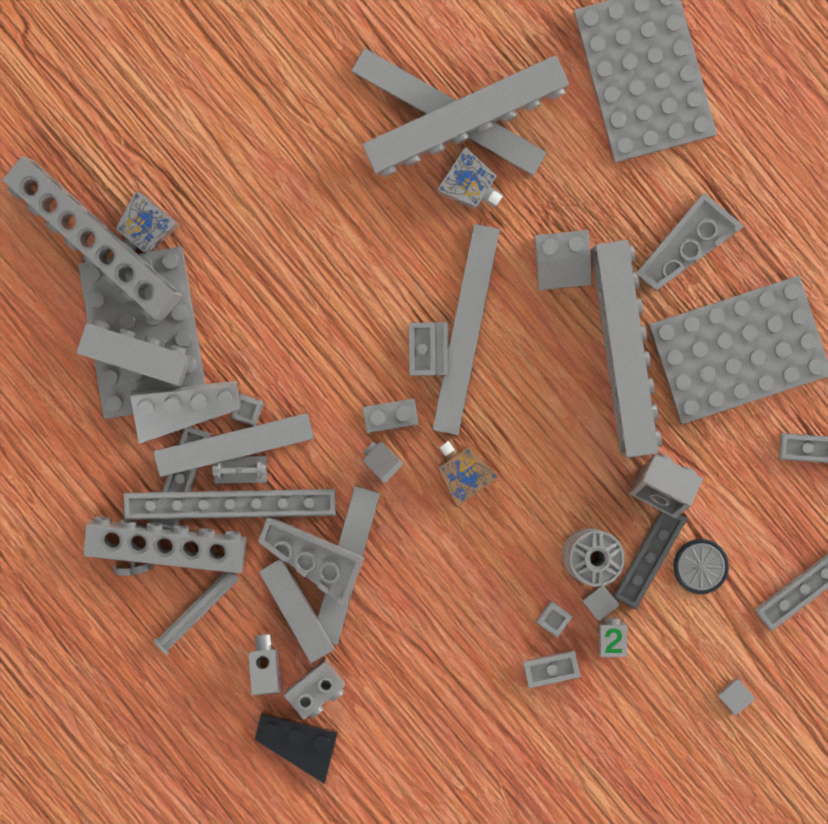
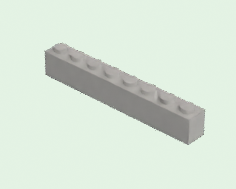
M557 55L363 143V149L376 177L382 174L384 178L396 173V167L406 163L408 167L420 162V156L430 152L432 156L446 149L444 145L454 141L455 144L466 141L470 138L468 134L478 130L479 133L490 130L494 127L492 123L502 119L503 122L512 120L518 116L516 112L526 108L527 111H531L541 106V101L548 97L551 100H555L565 95L569 82Z

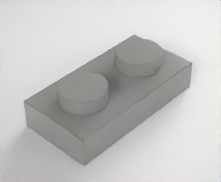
M415 399L363 407L367 433L419 424Z
M574 650L523 661L529 688L580 677Z

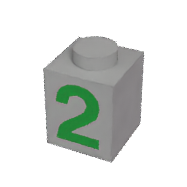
M608 617L604 618V622H598V654L600 657H627V625L624 622H620V618Z

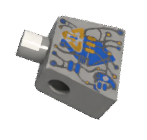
M467 148L463 149L437 189L438 194L475 210L482 200L496 208L504 196L491 187L497 176Z
M136 192L119 221L116 230L125 236L123 242L134 252L139 248L143 252L148 253L173 233L180 224L144 194Z
M270 635L254 636L256 651L249 652L251 695L283 693L279 651L271 649ZM267 657L269 665L263 669L261 667V660Z

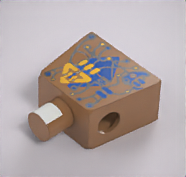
M449 440L438 448L446 460L438 468L457 506L498 478V475L468 446L459 452L452 441Z

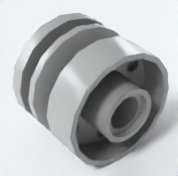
M583 528L572 533L565 541L562 549V563L566 571L574 579L593 587L605 586L613 582L621 574L625 563L624 550L620 542L612 534L594 528ZM595 551L596 557L590 562V555Z

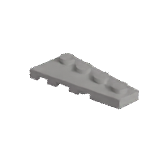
M703 193L637 271L638 277L656 291L744 226L708 195Z
M237 381L131 392V402L139 444L240 409Z
M268 517L258 542L282 561L289 563L297 569L299 574L310 579L320 590L331 595L337 600V603L345 607L365 557L275 518Z

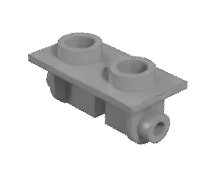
M267 456L238 457L214 463L213 476L215 477V484L267 482Z

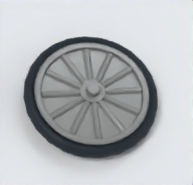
M695 539L683 545L677 552L673 565L674 574L680 585L687 591L696 594H708L718 589L725 582L729 571L728 558L722 547L707 539Z

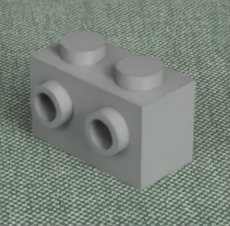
M324 659L286 690L284 696L303 720L308 716L313 719L323 711L324 707L322 705L330 699L334 702L344 693L342 688L345 687L346 682L330 662Z

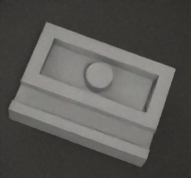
M448 322L409 323L410 376L449 375Z

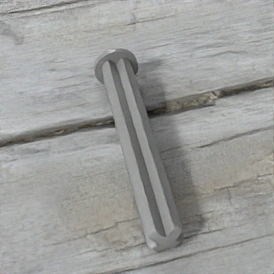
M224 572L158 639H153L156 646L168 655L170 653L169 649L239 580L238 576L232 572Z

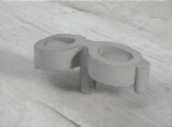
M130 561V568H117V565H113L114 573L120 576L140 574L154 567L151 563L136 567V562Z

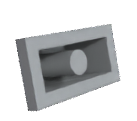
M373 441L363 452L366 457L362 461L384 483L404 464L382 441L378 445Z

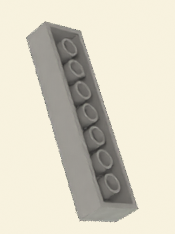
M628 240L596 244L591 249L620 455L622 457H634L659 453L658 447H662L660 431L655 430L654 421L658 420V411L656 404L652 405L650 395L654 394L653 379L648 378L647 368L651 366L648 351L644 352L643 341H647L645 325H640L639 315L643 314L641 299L636 298L635 291L636 288H639V279L637 272L633 273L632 262H635L634 247L629 246Z

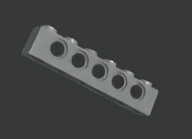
M95 517L94 520H90L86 525L84 556L232 573H242L245 566L247 537L241 536L239 532L227 531L225 534L215 533V530L208 528L191 531L189 527L181 525L173 526L172 530L162 528L163 525L160 523H147V526L136 525L134 520H121L118 523L110 522V518ZM108 533L117 534L120 542L112 543L108 538ZM134 536H142L146 541V545H137L134 541ZM160 539L170 540L172 548H163L160 544ZM186 542H195L198 545L199 551H189L186 547ZM215 544L223 546L225 553L222 555L214 553L212 546Z

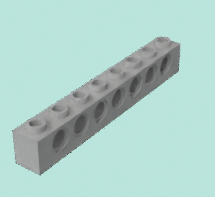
M21 156L4 177L3 181L9 186L7 190L18 199L23 198L28 203L26 207L36 216L41 215L46 219L45 225L55 233L60 232L65 237L64 242L73 250L79 249L84 254L83 260L93 268L97 266L104 272L102 277L112 285L116 283L122 289L121 294L132 303L136 301L142 307L140 309L141 313L150 320H164L181 300L183 295L33 159ZM34 183H37L38 190L33 195L31 188ZM53 200H56L57 207L51 212L50 204ZM74 216L76 224L70 229L69 220ZM93 233L95 236L94 244L89 247L87 239L89 235ZM112 251L114 259L108 264L106 256L108 252ZM131 268L133 270V277L130 281H127L125 273ZM150 285L152 287V295L147 299L144 295V290Z

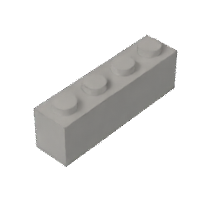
M95 320L94 325L86 323L77 354L170 384L182 386L191 356L185 354L186 349L172 344L170 349L160 346L161 341L147 336L142 341L134 338L135 332L120 328L119 333L109 330L110 324Z

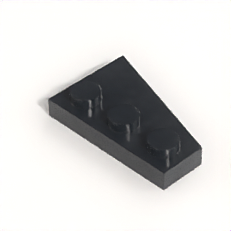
M261 713L255 740L325 784L338 731Z

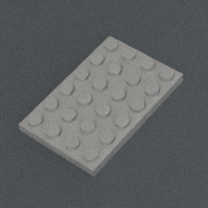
M609 0L574 10L573 13L614 163L717 135L681 0Z
M182 246L138 254L183 295L164 320H150L140 311L142 307L136 301L132 303L121 294L122 289L116 283L112 285L102 277L104 272L97 266L93 268L88 263L78 264L89 324L94 325L95 320L110 324L109 330L119 333L120 328L135 332L134 338L142 341L147 336L161 341V347L170 349L172 344L186 349L185 354L191 356L182 386L206 384ZM114 258L106 259L107 263L110 264ZM131 268L125 273L127 281H130L133 277V270ZM150 285L144 290V295L147 299L152 295V287ZM94 359L104 419L133 415L131 392L182 387Z
M800 275L648 325L681 424L828 377V361Z

